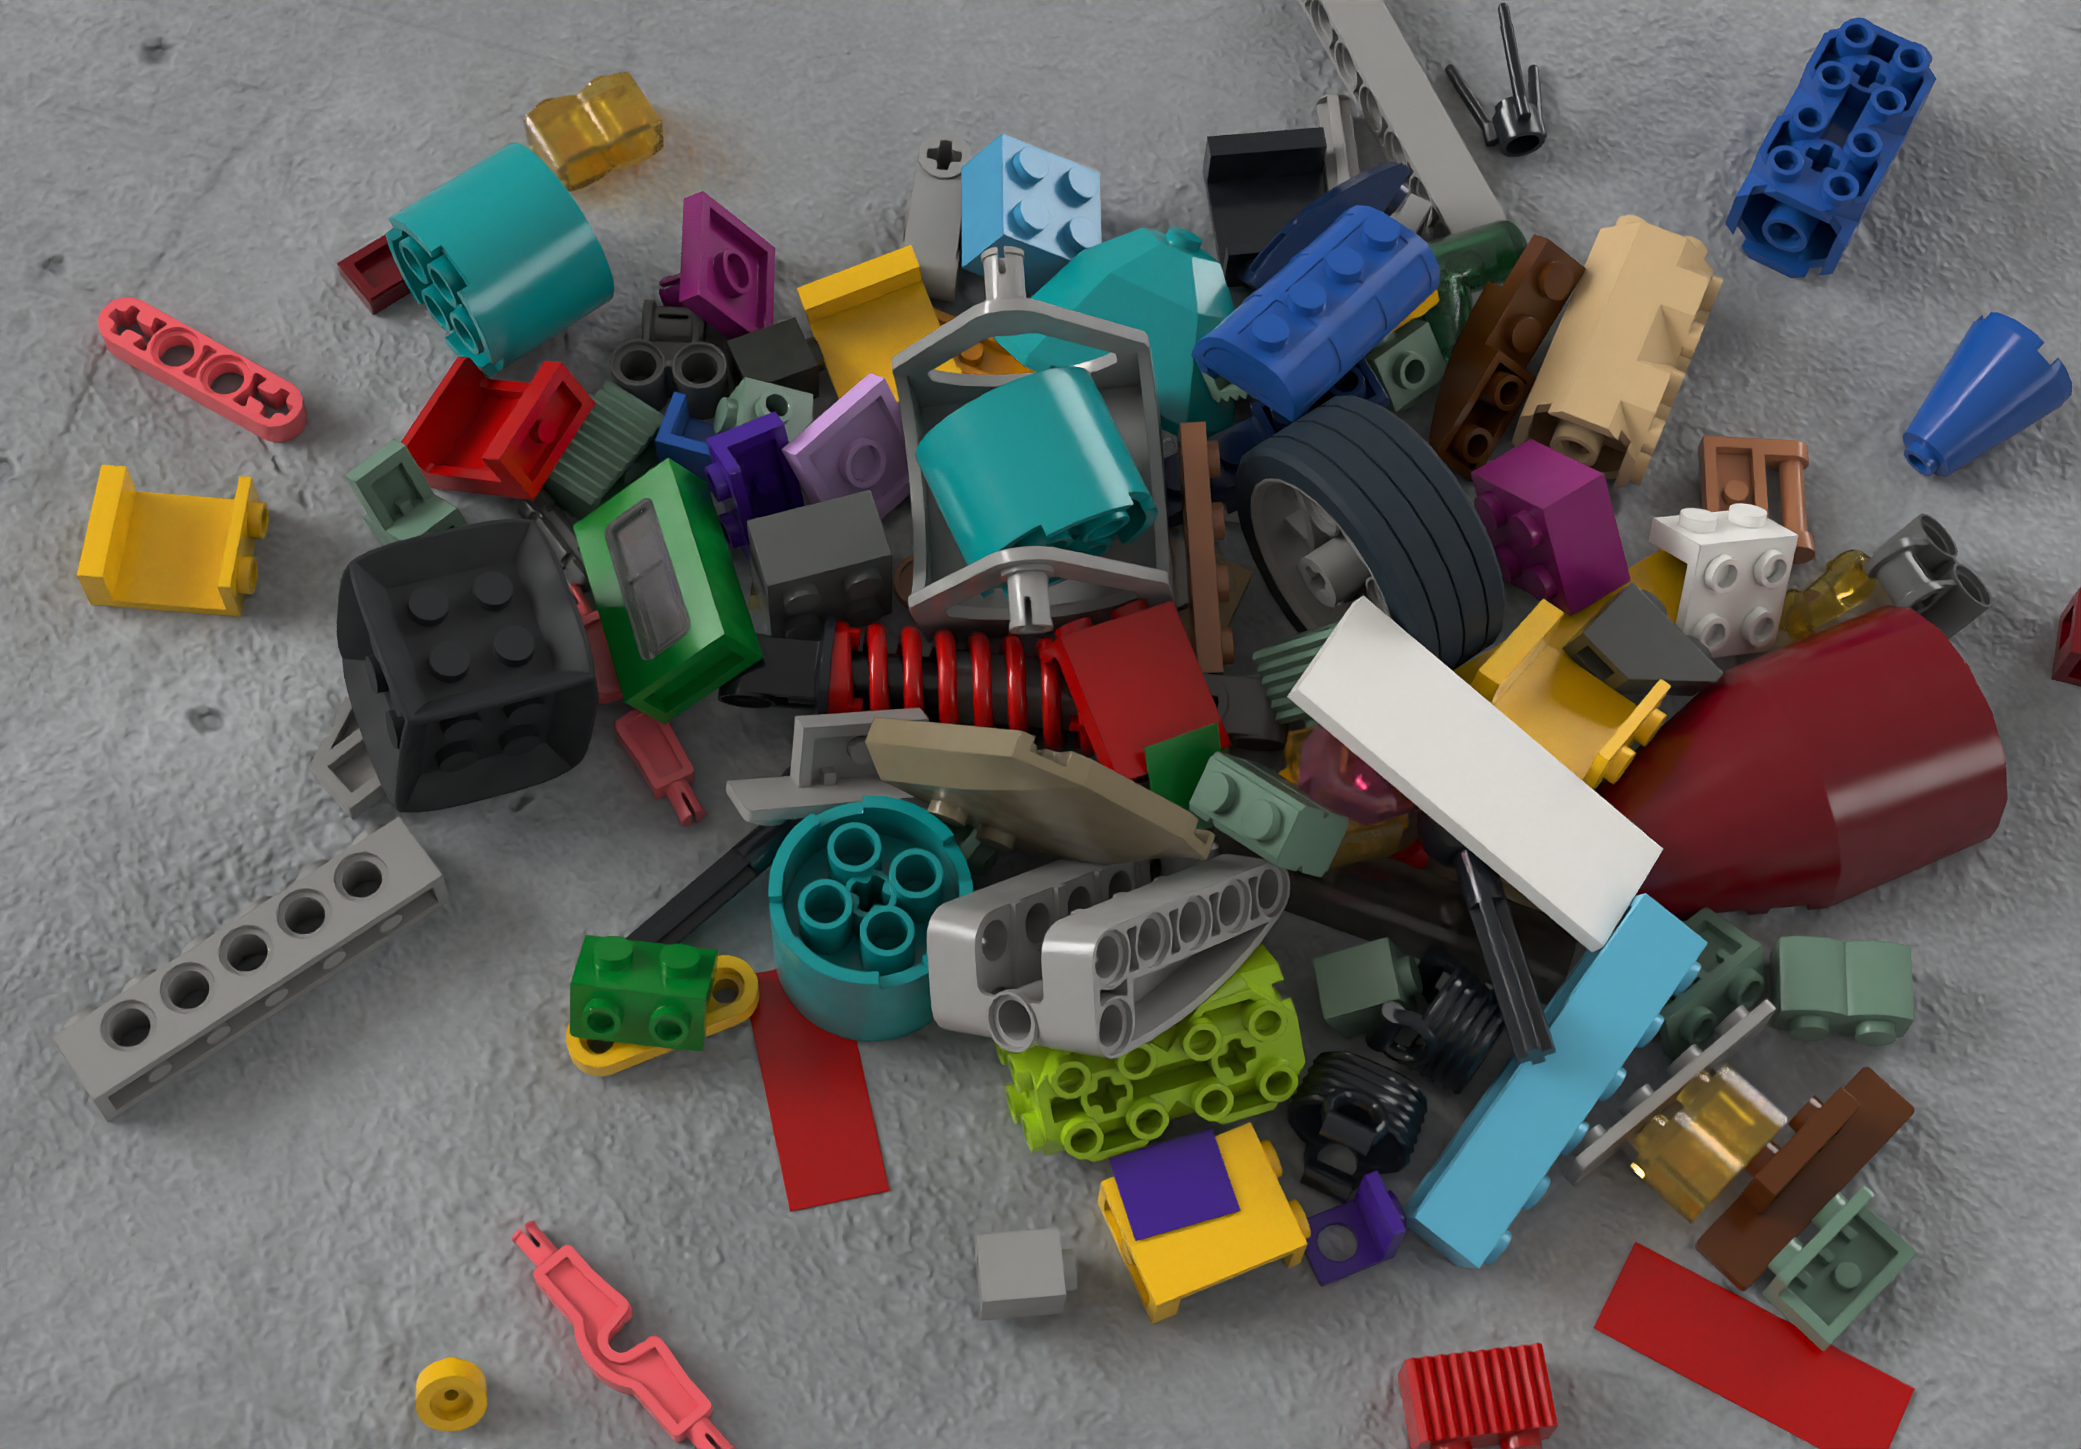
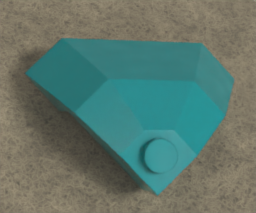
M1170 226L1167 233L1140 228L1089 247L1077 254L1030 298L1145 331L1149 337L1157 376L1162 430L1177 436L1180 423L1206 421V435L1209 438L1233 426L1235 399L1232 398L1229 402L1223 400L1220 403L1215 401L1209 392L1196 359L1191 357L1196 343L1235 310L1221 264L1200 248L1203 241L1197 235L1175 226ZM1038 333L994 337V340L1023 366L1036 372L1084 363L1111 353Z

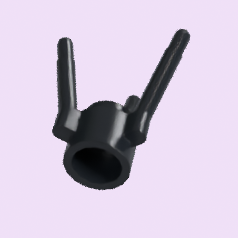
M1501 3L1498 6V14L1513 96L1501 100L1495 106V114L1491 121L1457 68L1453 64H1449L1446 66L1445 72L1481 128L1485 145L1492 147L1498 144L1500 152L1504 156L1520 157L1542 147L1547 137L1542 117L1541 82L1538 66L1530 65L1528 68L1527 98L1508 4Z

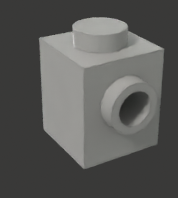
M1059 1227L976 1234L975 1262L981 1321L1063 1314L1066 1291L1077 1290V1270L1074 1249H1061Z

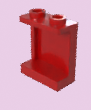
M457 357L401 443L406 445L431 488L534 500L595 405V402L562 362L544 361L531 382H518L485 378L483 372L471 358Z
M1146 599L1137 600L1110 613L1112 620L1093 625L1090 617L1072 621L1056 629L1054 633L1057 640L1040 653L1044 666L1059 662L1099 763L1137 784L1149 781L1144 748L1216 722L1218 724L1221 751L1232 745L1173 600L1150 608Z

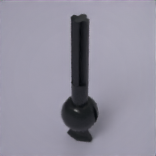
M791 766L786 768L780 777L790 776ZM804 818L786 819L784 823L776 826L758 825L625 939L670 945L682 942L772 866L782 842L790 831Z
M1419 808L1417 813L1418 840L1423 849L1431 858L1444 867L1456 870L1516 1062L1522 1064L1531 1061L1533 1065L1546 1061L1545 1056L1556 1053V1048L1500 875Z

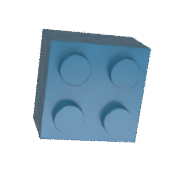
M1001 133L961 168L962 269L984 276V266L981 261L982 252L997 247L998 258H1005L1004 246L1021 248L1024 251L1025 257L1023 261L1025 291L1034 295L1082 250L1102 243L1100 172L1004 133Z

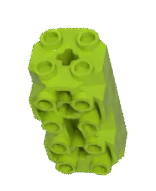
M1260 943L1240 968L1216 992L1181 1021L1149 1042L1118 1058L1109 1059L1041 1046H1034L1023 1052L1012 1053L1002 1049L994 1041L1001 1064L1003 1066L1009 1064L1014 1083L1005 1086V1095L1014 1123L1016 1125L1022 1124L1030 1152L1041 1151L1044 1156L1066 1150L1068 1154L1077 1159H1087L1094 1163L1145 1148L1150 1140L1162 1135L1169 1124V1120L1196 1112L1200 1117L1208 1121H1216L1224 1125L1274 1110L1279 1102L1289 1099L1298 1086L1301 1078L1299 1072L1304 1069L1306 1062L1297 1013L1291 997L1282 1000L1277 989L1274 986L1272 987V983L1283 981L1284 978L1278 962L1265 946Z

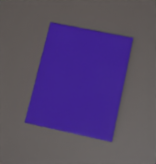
M1213 1129L1108 1158L1135 1241L1240 1211Z

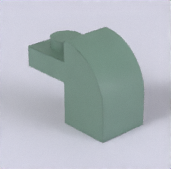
M395 439L344 475L367 512L363 519L383 546L424 534L468 525L458 507L433 493L406 445Z

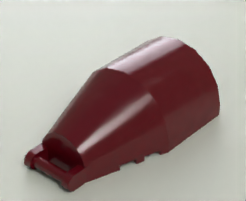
M1884 605L1724 671V674L1715 683L1700 691L1662 725L1645 747L1640 745L1635 750L1636 754L1615 784L1610 783L1604 778L1594 790L1663 848L1635 896L1647 893L1680 921L1690 919L1705 907H1708L1715 913L1747 911L1748 915L1768 914L1772 908L1807 906V910L1829 908L1991 838L2000 824L2008 800L2006 758L1992 710L1969 665L1938 627L1912 608Z

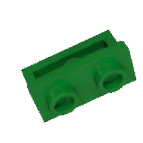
M585 935L570 983V1034L576 1038L701 1051L706 1038L707 1009L717 973L718 950L696 948L687 944L670 945L627 940L619 936L601 937Z

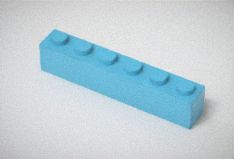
M1647 893L1635 896L1605 946L1594 952L1588 949L1585 951L1543 1010L1556 1053L1545 1056L1546 1061L1535 1065L1531 1061L1518 1064L1514 1053L1511 1055L1402 1208L1407 1227L1459 1268L1479 1269L1483 1263L1490 1265L1496 1261L1512 1238V1233L1507 1229L1522 1208L1524 1210L1532 1208L1549 1187L1551 1179L1546 1173L1560 1154L1566 1156L1571 1153L1584 1138L1589 1128V1124L1584 1119L1598 1100L1604 1102L1609 1099L1622 1084L1627 1071L1621 1066L1635 1047L1640 1049L1647 1045L1661 1028L1664 1017L1659 1012L1672 994L1678 996L1683 993L1697 977L1701 964L1696 960L1708 942Z

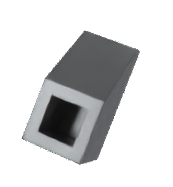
M1633 582L1611 597L1562 648L1580 667L1620 694L1647 695L1657 682L1662 679L1671 685L1667 695L1693 696L1715 683L1724 674L1712 662L1713 657L1709 649L1697 638L1685 635L1667 617V610L1663 603L1652 593L1640 590Z

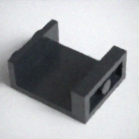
M1323 127L1207 136L1202 171L1218 262L1221 264L1228 288L1242 286L1247 289H1253L1241 281L1240 278L1259 252L1282 227L1305 207L1325 194L1322 170L1327 143Z

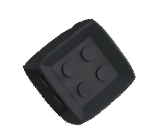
M491 520L424 534L386 544L370 550L349 562L343 571L338 594V648L342 657L348 696L379 782L397 811L405 813L437 811L516 792L557 778L575 768L583 760L591 741L598 706V685L593 655L580 613L560 563L547 537L533 520Z

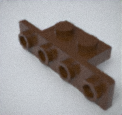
M1863 1067L1844 1088L1841 1086L1825 1103L1814 1095L1787 1124L1796 1134L1782 1148L1771 1140L1746 1166L1744 1170L1753 1179L1732 1205L1695 1243L1696 1250L1739 1290H1748L1768 1269L1769 1263L1794 1237L1797 1238L1824 1206L1855 1177L1915 1112L1913 1105L1869 1067Z

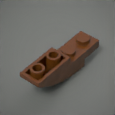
M1536 234L1532 236L1503 286L1489 281L1485 285L1457 339L1437 396L1430 429L1429 445L1448 467L1473 482L1471 472L1486 464L1533 387L1536 377L1528 372L1526 367L1586 270L1584 266L1551 240Z

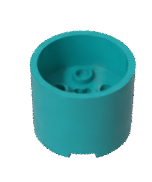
M509 143L388 218L394 228L385 233L387 243L394 261L418 305L425 303L429 312L442 329L446 332H453L445 337L446 344L458 357L471 358L483 372L485 378L491 377L606 304L614 296V282L608 261L585 215L555 173L534 152L520 143Z
M1066 366L1036 372L1013 380L977 397L948 415L932 428L920 441L915 451L916 460L967 566L994 552L1025 546L1055 547L1099 557L1113 546L1112 541L1118 537L1122 545L1131 544L1153 524L1158 515V509L1091 373L1082 367ZM1051 577L1048 579V587L1068 579ZM1007 582L980 594L984 598L994 593V589L1002 588L1006 598L1009 599Z
M863 795L862 801L839 805L817 816L812 812L790 831L779 847L773 860L768 883L775 968L779 982L790 1002L806 1019L819 1028L847 1039L884 1041L911 1034L934 1020L931 1008L927 954V928L935 910L942 904L973 892V880H971L966 859L954 841V834L941 820L927 810L902 799L888 796ZM873 901L880 902L882 904H875L869 912H864L860 910V908L868 909L872 905Z

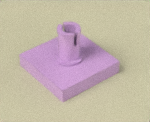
M869 373L781 449L811 504L871 489L880 519H883L910 495L901 410L884 377Z

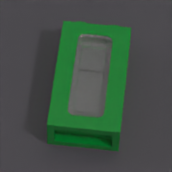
M668 457L573 525L626 704L666 724L764 657L707 482Z

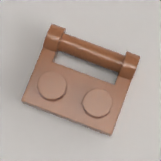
M1703 435L1698 446L1701 509L1710 512L1729 511L1730 505L1744 503L1763 508L1767 511V518H1769L1765 467H1772L1774 471L1779 472L1782 526L1798 534L1792 564H1802L1811 561L1815 557L1814 536L1807 530L1803 470L1809 466L1808 446L1797 440Z

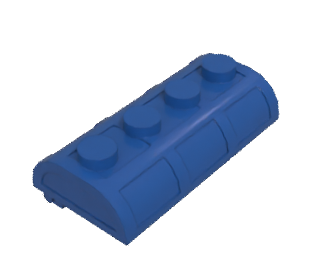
M1355 205L1344 211L1336 218L1332 225L1306 248L1300 250L1292 257L1288 264L1262 287L1248 296L1218 326L1205 334L1196 343L1191 357L1197 360L1201 372L1215 380L1219 375L1293 423L1438 289L1440 284V268L1436 256L1426 241L1408 227L1375 208Z

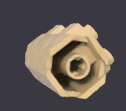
M1635 215L1620 216L1615 226L1600 229L1584 266L1586 270L1573 291L1519 417L1512 439L1515 447L1532 439L1603 473L1605 479L1616 478L1612 488L1627 486L1628 482L1640 486L1724 278L1714 275V270L1706 262L1708 249L1702 241L1654 226Z

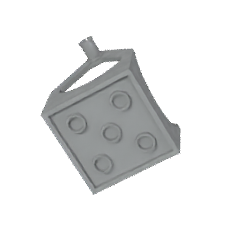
M1004 246L1005 258H998L997 247L982 252L981 261L984 266L986 300L972 306L892 357V373L897 388L904 430L912 507L914 565L912 593L908 597L910 614L928 644L932 643L935 633L941 629H949L953 632L955 641L968 640L969 636L974 632H983L988 638L1054 632L1067 623L1085 617H1090L1093 625L1112 620L1110 613L1117 608L1141 599H1146L1149 608L1173 600L1177 610L1158 383L1148 334L1135 328L1027 298L1023 265L1024 251L1014 246ZM1025 333L1043 334L1111 352L1097 359L1072 366L1085 368L1091 373L1158 509V515L1153 524L1131 544L1122 545L1118 537L1112 541L1113 546L1099 557L1055 547L1025 546L994 552L967 566L916 460L915 451L920 441L932 428L960 407L999 386L1036 372L976 375L934 369L987 338ZM1051 577L1068 579L1048 587V579ZM1007 582L1009 599L1006 598L1002 588L994 589V593L984 598L980 594Z

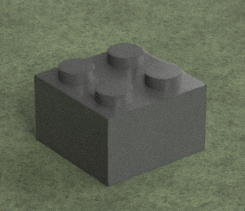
M871 489L747 521L752 582L770 636L812 640L823 632L828 616H836L839 620L848 622L851 627H865L877 622L884 615L892 614V552Z

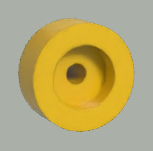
M447 1357L428 1365L419 1374L416 1381V1412L421 1421L427 1426L439 1431L454 1432L473 1426L483 1417L487 1409V1381L483 1371L477 1365L457 1357Z

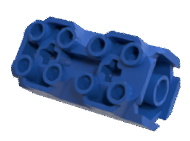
M1864 18L1849 19L1840 28L1824 33L1805 67L1792 98L1782 115L1777 116L1760 146L1751 170L1737 193L1725 222L1732 234H1734L1738 227L1746 239L1741 247L1748 258L1790 278L1805 277L1810 268L1822 267L1819 275L1833 274L1935 83L1936 77L1929 68L1932 62V55L1925 46L1874 25Z

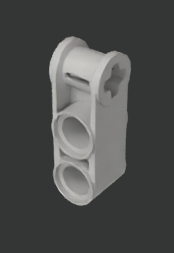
M951 133L934 134L929 136L920 145L912 192H909L907 200L904 242H901L900 248L912 245L929 299L956 302L962 257L961 168L971 160V154L966 141Z

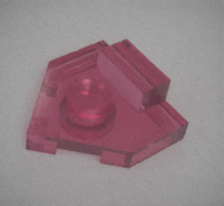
M1318 722L1317 728L1302 743L1298 790L1309 795L1310 799L1365 826L1420 809Z

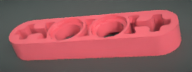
M133 297L119 298L111 301L102 309L98 317V327L108 351L115 357L264 440L274 443L286 442L296 438L303 432L307 424L308 413L299 389L289 381L142 300ZM138 322L143 336L150 341L146 346L143 336L128 329L119 335L117 328L121 325L131 328ZM185 345L194 350L193 357L184 365L169 366L162 362L164 353L174 346ZM225 373H236L244 378L242 386L236 392L230 394L216 393L211 389V385L218 376ZM258 391L262 402L256 400ZM262 403L276 410L281 409L287 404L289 413L286 416L282 413H275L269 419Z

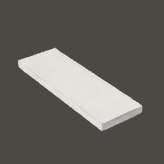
M1364 595L1352 603L1287 696L1591 952L1605 946L1663 850L1661 846Z

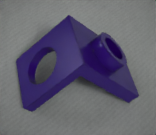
M1377 1170L1363 1176L1353 1200L1307 1218L1311 1237L1306 1239L1308 1245L1304 1254L1321 1287L1394 1258L1406 1233L1407 1223L1398 1198L1391 1190H1386ZM1331 1225H1340L1349 1229L1357 1242L1355 1254L1345 1261H1333L1325 1257L1318 1246V1235L1324 1228Z

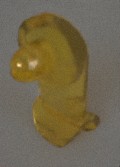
M1851 549L1842 552L1826 563V572L1805 590H1787L1779 629L1787 631L1792 641L1797 642L1814 635L1815 628L1865 602L1871 596L1877 583V579L1868 578L1863 571V566L1871 557L1861 550Z

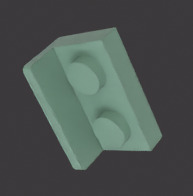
M1708 907L1701 909L1684 923L1708 942L1696 960L1701 964L1700 972L1683 993L1678 996L1672 994L1659 1012L1664 1017V1022L1659 1029L1663 1052L1674 1061L1692 1045L1700 1046L1712 1036L1715 1028L1739 1006L1743 1005L1745 1008L1752 1006L1767 987L1762 945Z

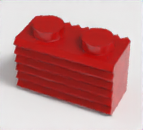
M1542 1343L1522 1344L1516 1347H1495L1475 1352H1454L1448 1355L1439 1354L1433 1357H1413L1405 1360L1398 1373V1384L1403 1401L1410 1449H1473L1497 1445L1500 1446V1449H1542L1541 1440L1549 1439L1558 1427Z

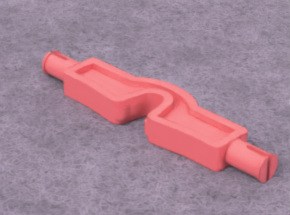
M576 582L570 583V591L580 613L593 655L598 685V703L607 704L622 700L623 695L598 610L593 611L582 591L581 585ZM634 708L615 721L614 732L617 741L641 772L653 796L656 799L668 797L683 827L693 825L692 816L696 823L700 822L706 816V811L702 808L690 786L695 782L694 767L671 728V721L663 724Z
M534 1220L524 1225L526 1234L521 1228L512 1237L513 1243L517 1244L537 1267L533 1272L537 1287L574 1327L580 1354L587 1367L600 1381L616 1391L634 1395L674 1442L680 1443L688 1438L697 1449H715V1447L717 1449H736L709 1420L713 1413L711 1402L687 1376L660 1337L650 1336L627 1352L620 1353L610 1348L611 1340L623 1328L624 1324L631 1320L633 1315L632 1307L624 1296L599 1276L571 1245H564L558 1250Z

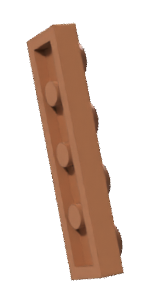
M1206 421L1180 423L1177 447L1192 649L1202 673L1223 675V665L1234 664V644L1232 627H1220L1219 602H1229L1227 564H1216L1214 540H1224L1223 503L1211 502L1210 478H1220L1218 440L1207 441Z

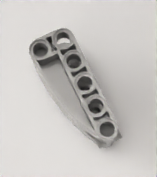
M1213 842L1207 860L1156 858L1108 865L1062 858L948 901L935 910L927 928L930 996L934 1020L939 1027L945 1030L993 1038L1002 1049L1012 1053L1023 1052L1034 1046H1041L1109 1059L1118 1058L1149 1042L1181 1021L1206 1001L1240 968L1262 942L1286 907L1290 893L1289 873L1287 869L1277 867L1264 858L1232 854L1219 855V844Z

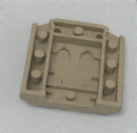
M874 717L865 743L880 779L928 803L927 811L942 822L957 827H964L967 823L977 828L975 839L988 846L1010 852L1013 851V848L1029 854L1108 865L1156 858H1190L1207 860L1215 834L1208 830L1196 829L1199 819L1191 812L1095 760L1073 751L1055 752L1046 748L1043 751L1037 750V745L1033 743L1035 736L1019 730Z

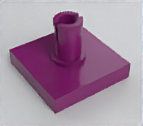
M704 191L684 198L681 269L679 274L666 276L660 280L659 285L663 288L659 289V295L663 305L687 307L730 340L773 325L775 247Z

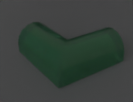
M1498 220L1426 242L1435 254L1440 268V284L1437 289L1439 302L1424 315L1414 319L1429 322L1446 366L1457 339L1464 330L1470 312L1474 307L1472 293L1483 290L1488 281L1497 285L1504 284L1527 246L1526 239L1521 230L1510 221Z

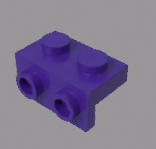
M775 411L706 439L712 464L704 467V471L714 497L718 502L723 501L725 513L718 515L726 543L731 550L740 547L749 562L750 551L747 521L805 506L799 481L781 450L789 441L785 425Z

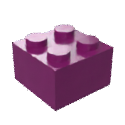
M1532 439L1471 472L1477 495L1474 499V507L1483 525L1486 527L1501 569L1503 582L1517 586L1533 595L1538 601L1545 599L1564 613L1572 616L1631 581L1603 473Z

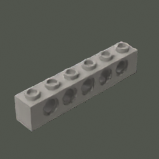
M400 816L386 825H374L363 831L354 840L352 847L330 861L320 860L309 865L298 875L296 882L273 897L264 896L251 902L241 911L239 919L220 931L205 933L190 941L183 948L181 955L158 970H147L136 975L124 986L121 994L99 1008L90 1007L78 1012L66 1022L61 1032L51 1038L107 1122H109L449 902L451 899L444 877ZM374 881L381 884L379 889L370 896L363 898L351 896L352 891L361 883ZM319 917L324 919L320 928L312 933L298 934L294 932L298 924L307 918ZM258 953L267 955L264 963L257 969L252 971L237 970L240 962L247 956ZM197 990L209 992L206 1000L201 1005L192 1009L179 1008L181 1001L189 993ZM140 1027L150 1028L147 1038L140 1044L132 1047L121 1046L123 1038L133 1029Z

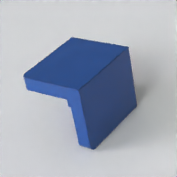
M674 392L655 439L657 461L660 464L669 457L708 484L704 467L711 465L712 460L706 439L717 435V433L714 432L713 424L689 418L686 394Z

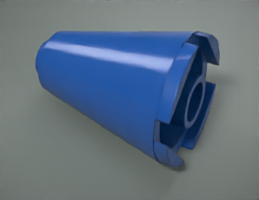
M1991 312L1985 319L1982 315L1971 324L1903 434V442L1906 447L1904 456L1916 471L1924 476L1930 477L1932 474L1940 477H1947L2060 408L2072 395V381L2066 367L2059 358L2050 365L2037 351L2045 342L2035 332L2016 319L1999 312Z

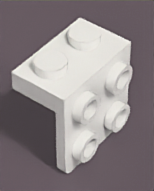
M1744 503L1730 505L1729 511L1710 512L1698 508H1685L1677 516L1653 518L1648 541L1688 564L1675 625L1685 635L1693 636L1701 641L1709 649L1713 658L1765 652L1773 647L1777 638L1798 534L1767 518V511L1763 508Z

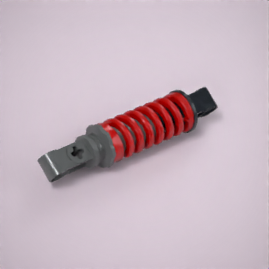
M828 616L820 641L776 638L756 633L764 657L719 687L718 700L724 704L743 708L779 707L814 710V715L865 712L868 709L870 711L920 708L929 718V722H935L936 715H939L940 723L1019 730L1033 736L1035 733H1043L1045 748L1055 752H1063L1069 735L1075 736L1074 748H1080L1081 752L1088 757H1097L1059 662L1044 666L1040 657V653L1054 642L1052 638L1044 637L1040 639L1035 645L1032 656H1026L1024 644L1018 635H1008L1002 640L999 653H991L989 639L983 632L971 634L967 640L965 650L956 649L953 632L949 629H941L933 637L928 657L922 656L921 635L915 626H907L901 630L896 653L893 654L887 653V633L885 627L882 624L873 623L866 629L862 651H858L861 629L851 628L848 622L839 620L836 616ZM1203 673L1232 744L1231 746L1254 751H1278L1288 747L1289 723L1281 725L1275 721L1277 712L1271 709L1272 700L1266 697L1268 688L1261 685L1262 675L1237 677Z

